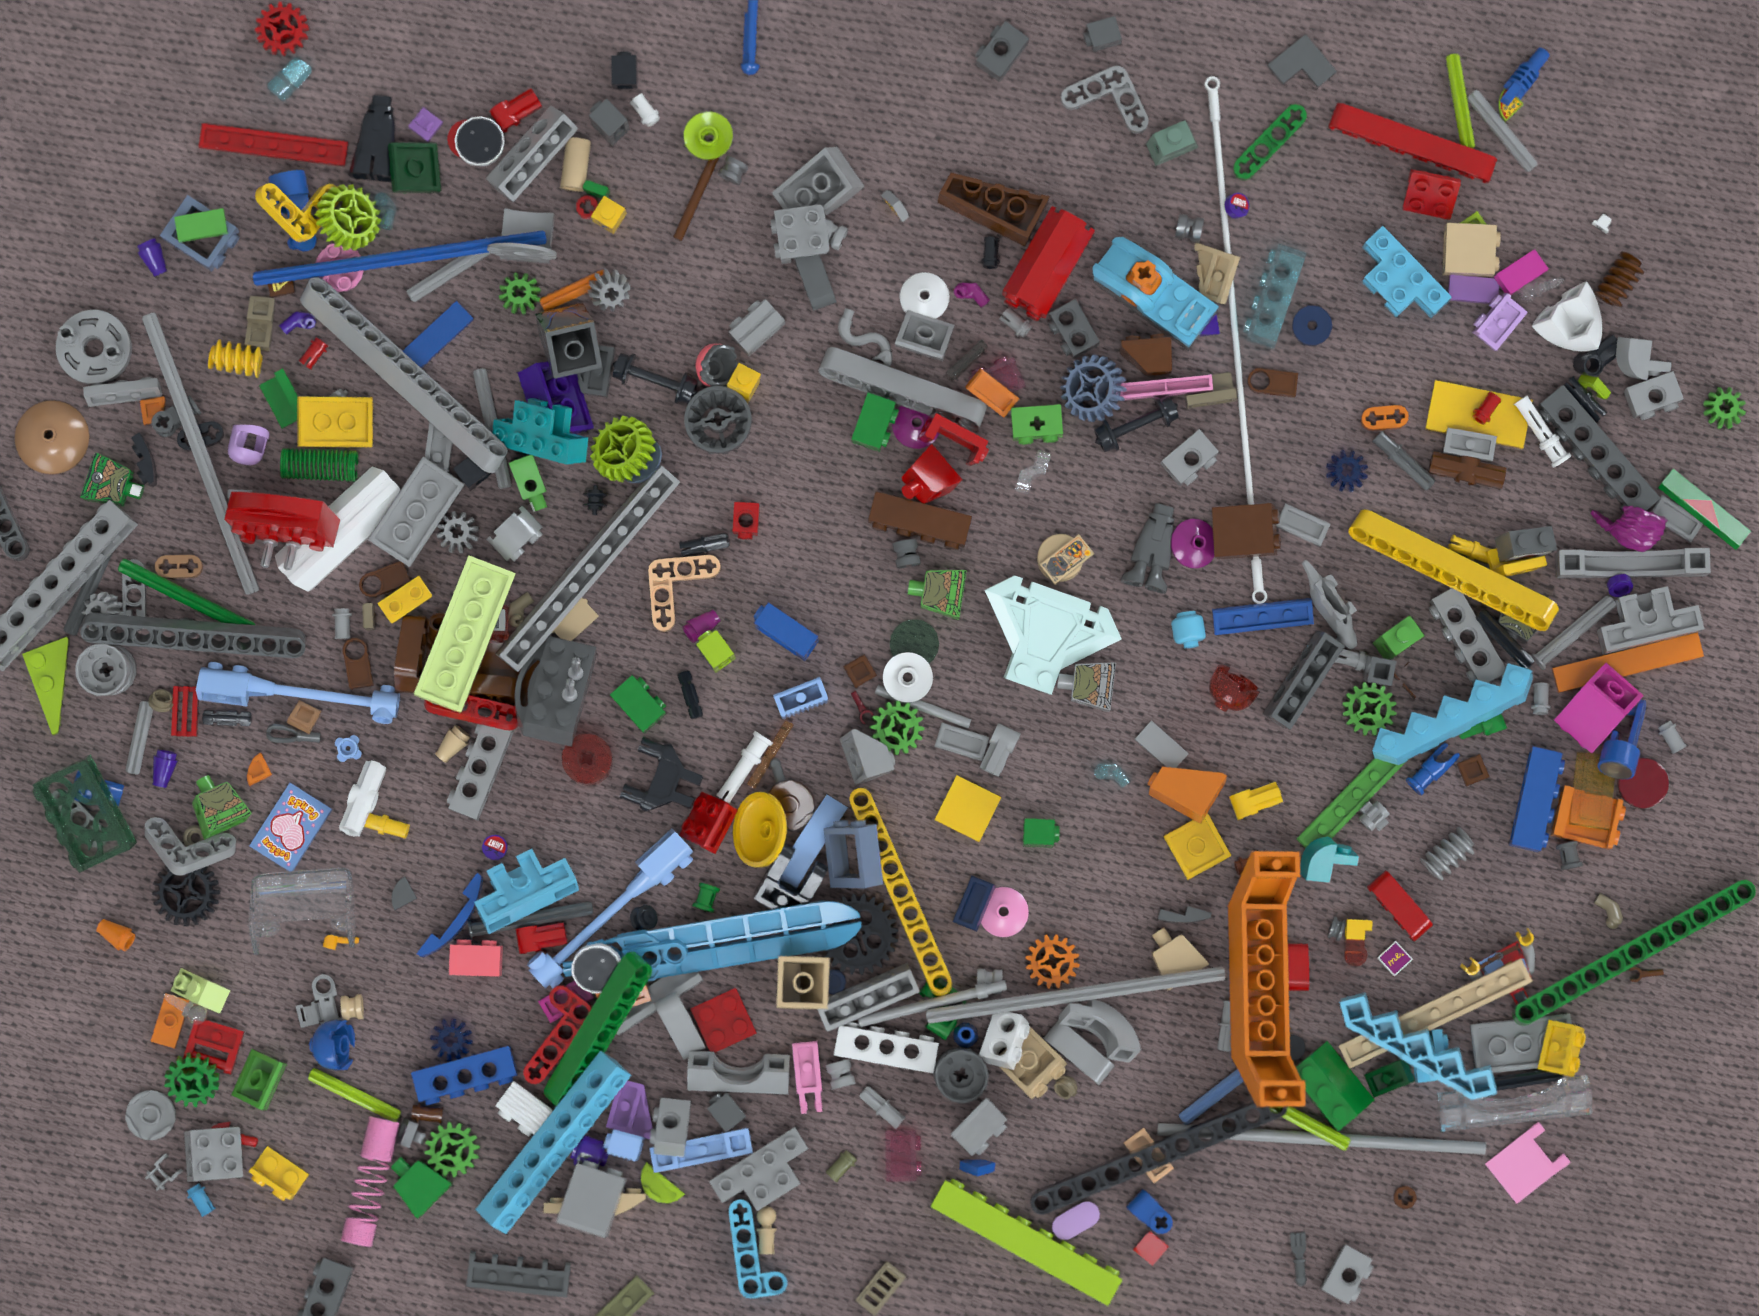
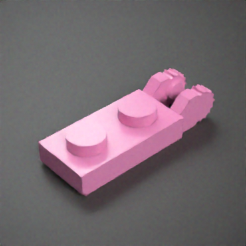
M817 1041L793 1043L796 1088L800 1099L801 1114L807 1113L808 1110L805 1093L815 1092V1109L817 1112H822V1083Z

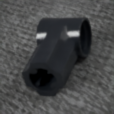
M1609 334L1601 340L1598 349L1577 354L1573 360L1574 370L1581 375H1599L1603 368L1616 358L1618 339L1613 334ZM1590 359V367L1587 370L1586 363Z

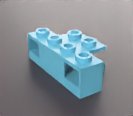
M1384 226L1365 242L1363 249L1378 265L1364 277L1365 279L1362 283L1373 294L1378 292L1387 301L1384 306L1395 317L1415 301L1432 318L1450 301L1452 296Z
M530 849L516 856L520 867L508 873L503 863L487 870L491 880L490 883L495 892L474 903L488 934L579 891L576 877L566 858L542 869L533 850Z

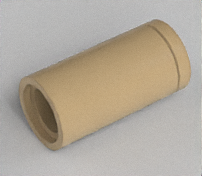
M570 138L566 142L560 188L571 191H584L582 188L587 176L591 141L582 138Z

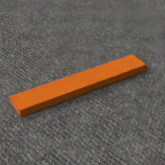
M1697 632L1552 668L1557 691L1560 693L1584 687L1605 663L1610 665L1622 677L1701 658L1704 657Z

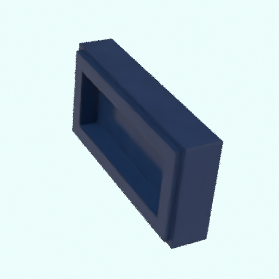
M971 876L952 922L977 932L996 885Z

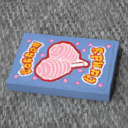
M289 783L249 846L292 873L333 809Z

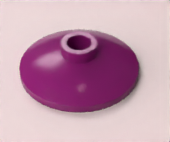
M900 406L897 409L899 413L895 424H892V429L895 437L901 444L909 448L920 449L931 445L938 438L939 433L936 434L934 440L927 443L917 439L929 415L904 406ZM919 419L922 424L919 427H914L912 421Z
M1188 519L1176 526L1171 537V550L1180 564L1196 569L1208 565L1213 560L1214 538L1213 529L1209 524L1199 519ZM1196 538L1200 540V547L1195 545Z

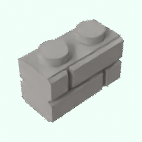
M766 299L761 303L759 300L755 301L747 309L749 314L743 319L739 316L729 325L731 328L728 331L729 336L748 357L785 325L783 317Z

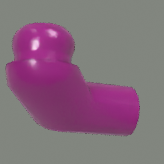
M963 282L957 284L954 288V295L957 298L974 299L980 308L990 302V299L976 283Z

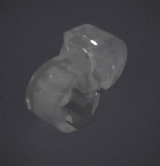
M1037 450L1033 466L1020 471L1015 492L1029 495L1033 479L1043 474L1046 475L1052 453Z

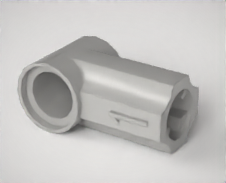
M998 723L990 739V746L979 768L999 777L1021 733Z

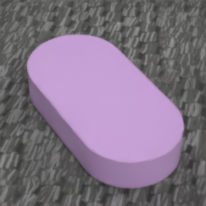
M1082 1202L1056 1217L1052 1224V1230L1058 1238L1063 1240L1070 1239L1097 1223L1100 1216L1099 1209L1091 1202Z

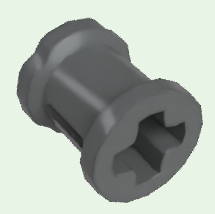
M1578 841L1556 846L1562 860L1561 871L1583 866V862L1579 860L1577 852Z

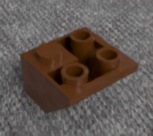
M1165 334L1150 335V339H1140V336L1125 337V341H1121L1119 354L1145 376L1171 374V337H1165Z

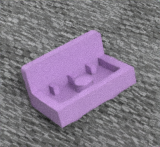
M1504 293L1502 296L1498 294L1489 304L1492 307L1486 315L1482 313L1473 324L1476 328L1472 333L1494 351L1498 350L1528 313L1510 298L1511 295L1508 293Z

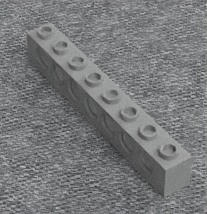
M111 500L98 508L97 514L80 528L78 535L64 545L63 551L56 558L49 561L44 572L30 582L29 588L22 595L14 599L12 606L6 613L0 615V642L1 638L7 635L6 641L3 644L0 643L1 671H4L138 526L130 516ZM109 524L107 532L102 534L103 527ZM92 543L91 549L85 552L86 546ZM75 561L73 569L68 571L69 564ZM58 579L57 586L51 589L52 583ZM41 598L40 604L34 607L35 601ZM24 616L23 623L18 626V620Z

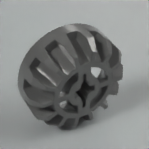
M712 386L699 391L689 401L685 410L684 424L689 439L698 449H702L708 454L724 455L740 448L742 443L748 438L752 417L746 400L738 392L724 386ZM717 406H725L732 412L727 413L725 410L717 408ZM711 407L714 408L708 413L706 418H702L706 410ZM720 415L721 419H725L721 422L722 426L711 423L715 421V416ZM736 423L733 433L724 439L723 432L729 428L730 424ZM710 429L714 433H719L721 440L710 438L703 430Z

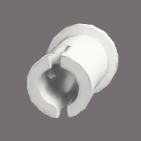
M643 94L632 99L633 101L630 104L642 118L641 122L649 127L659 120V112L651 107Z

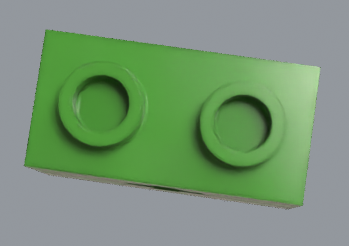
M1061 404L1011 408L1013 441H1018V444H1032L1033 439H1043L1044 443L1057 442L1059 437H1063ZM1034 420H1039L1040 424H1044L1040 427L1039 431H1035V427L1030 426L1034 424Z

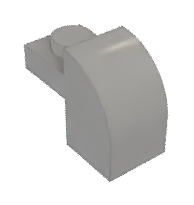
M1618 337L1616 360L1620 370L1628 377L1648 380V375L1660 376L1661 372L1671 371V362L1650 360L1651 340Z

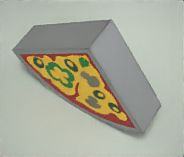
M886 190L881 194L884 201L902 222L909 218L905 207L891 191Z

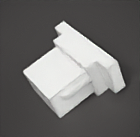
M1603 214L1598 221L1594 220L1592 224L1607 234L1609 231L1607 227L1612 219Z

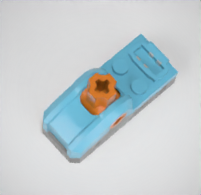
M1115 237L1112 240V246L1101 261L1095 263L1092 267L1094 284L1163 334L1171 337L1173 341L1188 352L1198 340L1203 330L1218 313V305L1173 274L1170 267L1158 257L1124 237Z

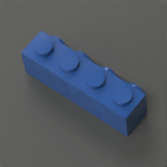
M1534 746L1530 748L1508 846L1533 852H1540L1542 847L1546 848L1549 833H1545L1547 823L1551 824L1554 816V809L1551 808L1552 799H1557L1560 788L1556 781L1558 774L1562 775L1565 760L1561 759L1563 753Z

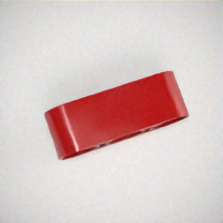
M1386 870L1367 886V889L1377 896L1376 900L1382 907L1394 916L1393 919L1401 929H1405L1408 932L1409 938L1413 942L1433 926L1425 913Z

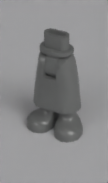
M1155 504L1153 513L1149 514V518L1140 533L1130 559L1135 563V566L1131 571L1122 575V583L1134 587H1142L1146 567H1150L1151 570L1145 584V589L1161 594L1167 592L1168 587L1162 578V570H1169L1171 560V537L1175 521L1172 518L1174 508Z

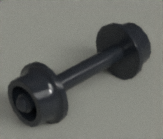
M620 353L617 361L612 363L614 367L612 377L620 380L622 385H626L631 375L677 392L675 404L680 402L688 404L693 396L698 393L696 390L698 380L691 378L689 373L685 372L680 383L633 366L636 359V354L634 353L631 355Z
M1169 395L1161 398L1156 396L1154 397V402L1157 409L1119 427L1111 429L1108 422L1104 420L1101 426L1094 429L1096 435L1095 443L1100 445L1104 452L1110 450L1118 451L1119 446L1116 438L1159 418H1162L1168 428L1171 426V422L1179 418L1176 410L1178 404L1174 403Z

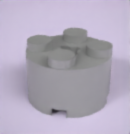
M523 505L519 508L522 513L518 516L513 513L494 531L497 535L494 539L490 536L486 539L506 561L510 558L516 561L525 552L522 547L528 541L533 544L543 535L540 531L543 526Z

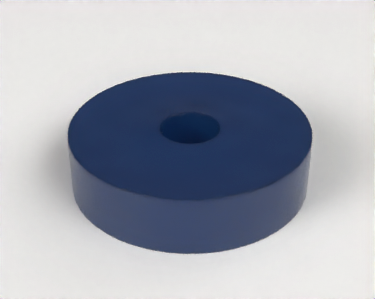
M1307 306L1296 313L1292 322V331L1300 343L1307 346H1317L1328 339L1332 331V320L1323 308ZM1309 322L1316 323L1317 328L1315 330H1310L1307 324Z

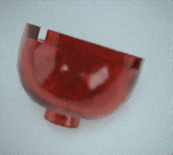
M1218 665L1209 681L1210 694L1216 700L1214 705L1224 712H1227L1228 709L1242 711L1251 706L1260 694V691H1256L1258 687L1242 674H1240L1241 677L1233 673L1230 674L1228 672L1230 667Z

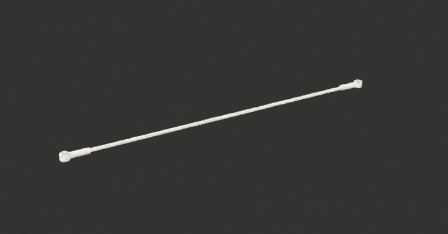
M1211 76L1205 81V89L1208 91L1210 121L1213 122L1224 252L1231 254L1228 217L1224 207L1226 196L1219 131L1218 89L1220 81L1218 78ZM1215 81L1217 83L1216 88H1209L1208 82ZM1232 282L1228 296L1248 505L1254 504L1234 282ZM1253 557V560H1251L1254 587L1252 600L1255 604H1261L1267 600V593L1263 587L1261 559ZM1258 592L1263 593L1264 600L1257 601L1255 594Z

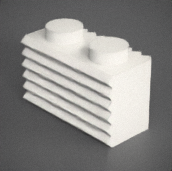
M513 1081L496 1104V1107L500 1109L498 1114L508 1122L511 1119L520 1124L518 1129L528 1137L531 1134H535L553 1112V1109L515 1081Z

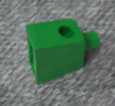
M400 1157L391 1166V1169L400 1177L393 1186L417 1219L421 1218L453 1185L451 1181L435 1172L434 1169L421 1160H418L411 1167Z

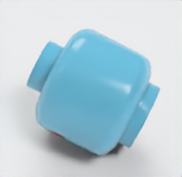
M1196 611L1176 614L1177 618L1171 622L1174 641L1177 644H1183L1184 649L1198 647V642L1206 637L1203 617L1197 615Z

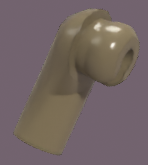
M528 592L509 604L507 620L515 628L523 621L524 609L534 603Z
M1599 893L1594 904L1606 910L1608 916L1606 925L1611 929L1618 928L1623 921L1619 904Z

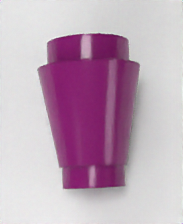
M712 609L686 621V625L682 629L688 639L695 643L699 641L698 638L708 630L711 631L721 620Z

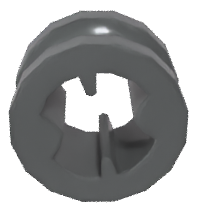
M1334 916L1327 938L1335 937L1336 941H1340L1346 920L1339 921Z

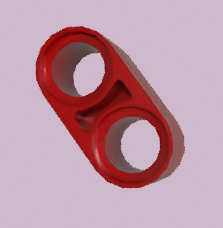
M1288 943L1289 991H1309L1308 943Z

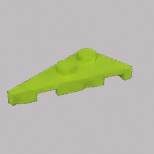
M68 637L22 654L53 736L59 733L67 653L70 642Z

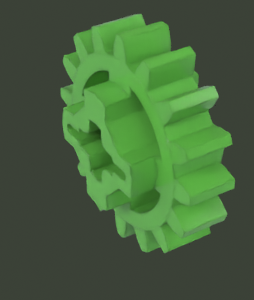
M1363 682L1362 689H1359L1357 686L1352 688L1354 695L1351 693L1345 695L1349 702L1342 703V706L1347 708V711L1343 712L1342 716H1349L1346 725L1354 724V733L1361 729L1362 736H1366L1368 731H1371V734L1376 736L1377 729H1386L1384 724L1390 726L1393 724L1389 717L1396 716L1397 712L1392 711L1391 708L1397 704L1396 702L1389 701L1393 694H1385L1384 685L1380 689H1376V683H1372L1371 687H1368L1366 682ZM1365 693H1373L1379 697L1377 699L1369 698ZM1356 699L1359 704L1358 711L1355 714H1353V703ZM1365 703L1369 706L1379 703L1373 710L1374 715L1370 712L1360 715L1366 708ZM1385 704L1386 712L1382 719L1380 709ZM1362 719L1370 720L1373 725H1364L1359 721Z
M895 701L894 707H892L891 703L887 702L885 703V710L881 707L877 708L879 716L871 717L876 722L875 725L869 726V729L875 730V733L870 737L873 739L878 738L879 742L887 746L888 751L893 749L894 755H898L900 749L906 754L908 753V746L916 748L917 746L914 741L922 740V737L918 735V731L924 730V727L919 726L918 722H921L923 718L915 717L918 710L915 708L910 711V703H905L901 707L900 701ZM896 711L905 713L909 718L903 719L899 717ZM886 716L887 722L885 727L881 728L882 720ZM895 723L902 725V728L899 729L900 734L892 731ZM909 728H913L910 738L907 739L906 735ZM885 737L894 738L897 745L889 743L885 740Z
M449 1122L447 1129L439 1125L438 1134L435 1132L430 1133L434 1138L433 1141H426V1144L431 1146V1148L425 1151V1154L432 1157L429 1159L428 1164H436L435 1172L443 1169V1176L445 1177L449 1171H452L453 1177H457L459 1170L463 1174H467L465 1167L474 1168L475 1165L471 1162L472 1159H479L474 1150L479 1149L480 1145H474L473 1143L478 1137L476 1135L470 1137L471 1129L467 1128L463 1131L461 1123H458L456 1128H453L452 1122ZM449 1133H458L464 1138L459 1141L454 1140ZM441 1138L443 1143L441 1151L436 1153V1145ZM449 1143L454 1146L463 1144L456 1150L457 1155L455 1157L453 1154L442 1156L449 1149ZM469 1146V1154L464 1161L462 1157L463 1151ZM445 1159L452 1160L456 1167L446 1166L441 1161Z

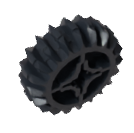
M165 866V870L168 872L167 875L161 872L158 873V876L163 880L161 883L154 881L153 885L160 887V890L152 891V895L160 896V899L155 900L153 904L155 906L163 905L158 910V913L162 915L168 912L165 916L166 921H170L175 916L174 925L178 926L181 919H183V925L189 927L190 919H192L194 925H199L198 916L206 921L208 917L204 912L206 910L212 914L215 912L210 907V904H219V900L213 899V895H219L221 891L213 890L212 887L217 886L219 881L209 880L215 873L210 871L205 874L208 866L188 873V876L185 877L180 885L169 884L177 875L173 874L167 866ZM196 874L204 882L206 895L197 892L195 889ZM185 886H189L188 890L196 894L197 897L186 896L187 899L184 900V895L175 891V889L182 890V888L186 889ZM167 891L177 896L176 905L178 907L176 911L167 900ZM198 900L203 902L197 910L184 913L185 908L188 907L191 901Z

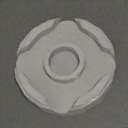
M146 1090L136 1094L129 1101L125 1120L129 1130L135 1136L144 1140H157L166 1136L172 1130L176 1121V1110L173 1102L166 1094L159 1091Z

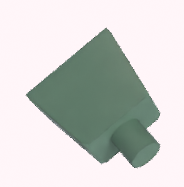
M1185 120L1154 133L1146 143L1155 166L1199 148Z

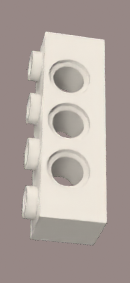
M851 1022L845 1024V1026H840L838 1029L834 1056L927 1073L934 1072L939 1044L934 1042V1037L919 1035V1040L909 1038L910 1033L895 1031L894 1035L884 1033V1028L870 1026L869 1031L859 1029L860 1024ZM860 1035H864L869 1039V1046L864 1050L857 1049L854 1043L855 1039ZM883 1040L893 1042L894 1050L892 1053L883 1054L880 1051L879 1045ZM909 1044H914L919 1049V1054L914 1059H909L904 1054V1049Z

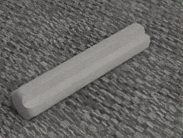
M141 701L139 704L125 769L127 773L135 775L140 773L153 709L147 701Z

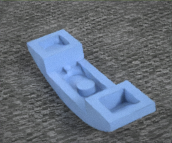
M829 795L825 796L793 845L796 850L780 879L795 887L799 886L825 844L823 828L833 826L834 821H840L848 807Z
M749 1128L687 1140L684 1157L654 1154V1147L649 1148L654 1173L753 1153Z

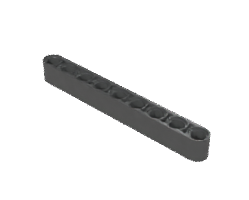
M102 613L87 614L82 620L80 631L82 638L89 643L283 658H298L303 655L306 647L305 634L296 628ZM96 625L99 629L97 631H90L87 629V626ZM118 626L123 628L124 632L115 633L112 628ZM144 628L149 631V634L141 635L137 630ZM169 630L172 631L175 635L172 637H166L162 633L164 631ZM191 632H195L199 634L200 637L197 639H192L188 637V634ZM216 634L223 635L225 639L222 641H217L213 638V636ZM241 636H246L250 639V641L247 643L240 642L238 638ZM271 638L275 640V643L268 645L263 640ZM291 640H297L301 644L293 647L289 645L288 642Z

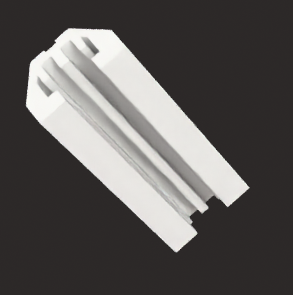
M371 467L328 506L340 519L334 548L324 547V550L319 552L311 550L309 545L301 544V548L296 551L292 570H286L283 566L288 547L284 546L275 555L279 570L288 577L292 584L308 592L311 591L371 536L400 492L399 486L392 481L384 470Z

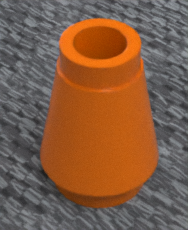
M106 919L101 920L96 929L117 950L127 951L135 940V934L132 933L131 928Z

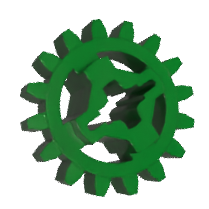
M187 1053L186 1059L179 1055L177 1056L176 1063L170 1062V1070H166L165 1078L167 1079L164 1086L169 1088L168 1096L176 1095L174 1102L178 1103L180 1100H183L184 1107H187L189 1102H192L193 1106L197 1107L198 1101L205 1105L207 1104L208 1097H215L214 1090L219 1088V1082L217 1081L219 1080L220 1073H214L217 1067L216 1064L208 1065L210 1058L207 1057L201 1060L200 1053H197L195 1058H192L191 1054ZM204 1073H206L208 1077L209 1084L207 1083V1079H205L203 1076ZM175 1076L177 1077V1081L181 1084L180 1087L176 1083Z

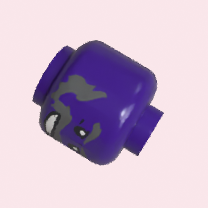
M583 1136L572 1150L570 1158L573 1159L574 1166L577 1163L583 1165L584 1160L598 1164L599 1168V1166H605L609 1154L605 1151L603 1141L590 1136Z

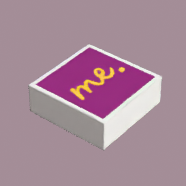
M1396 941L1377 957L1393 976H1396L1413 960Z

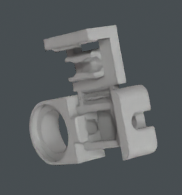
M324 974L317 976L312 982V991L315 1001L319 1002L314 1003L313 1001L310 1006L303 1007L302 1004L295 1006L301 1028L319 1024L321 1020H324L321 1024L330 1020H343L342 1017L339 1018L334 1000L337 992L333 979ZM320 979H326L330 982L331 988L327 993H319L317 991L316 983ZM302 1008H303V1012H304V1016H305V1020H306V1021H303V1019H302L301 1010H300V1009H302Z

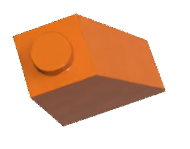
M1162 767L1159 773L1154 772L1147 785L1150 786V796L1201 824L1224 787L1227 775L1218 772Z

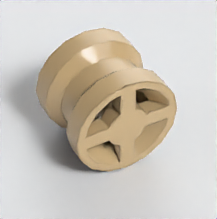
M362 994L356 995L353 998L341 996L343 1020L347 1021L353 1017L364 1019Z

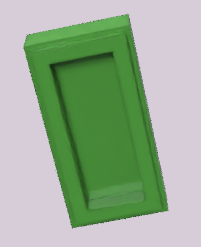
M223 208L174 217L179 243L228 234Z

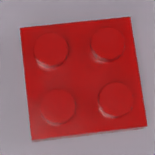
M736 988L691 1008V1012L710 1052L716 1053L757 1034Z

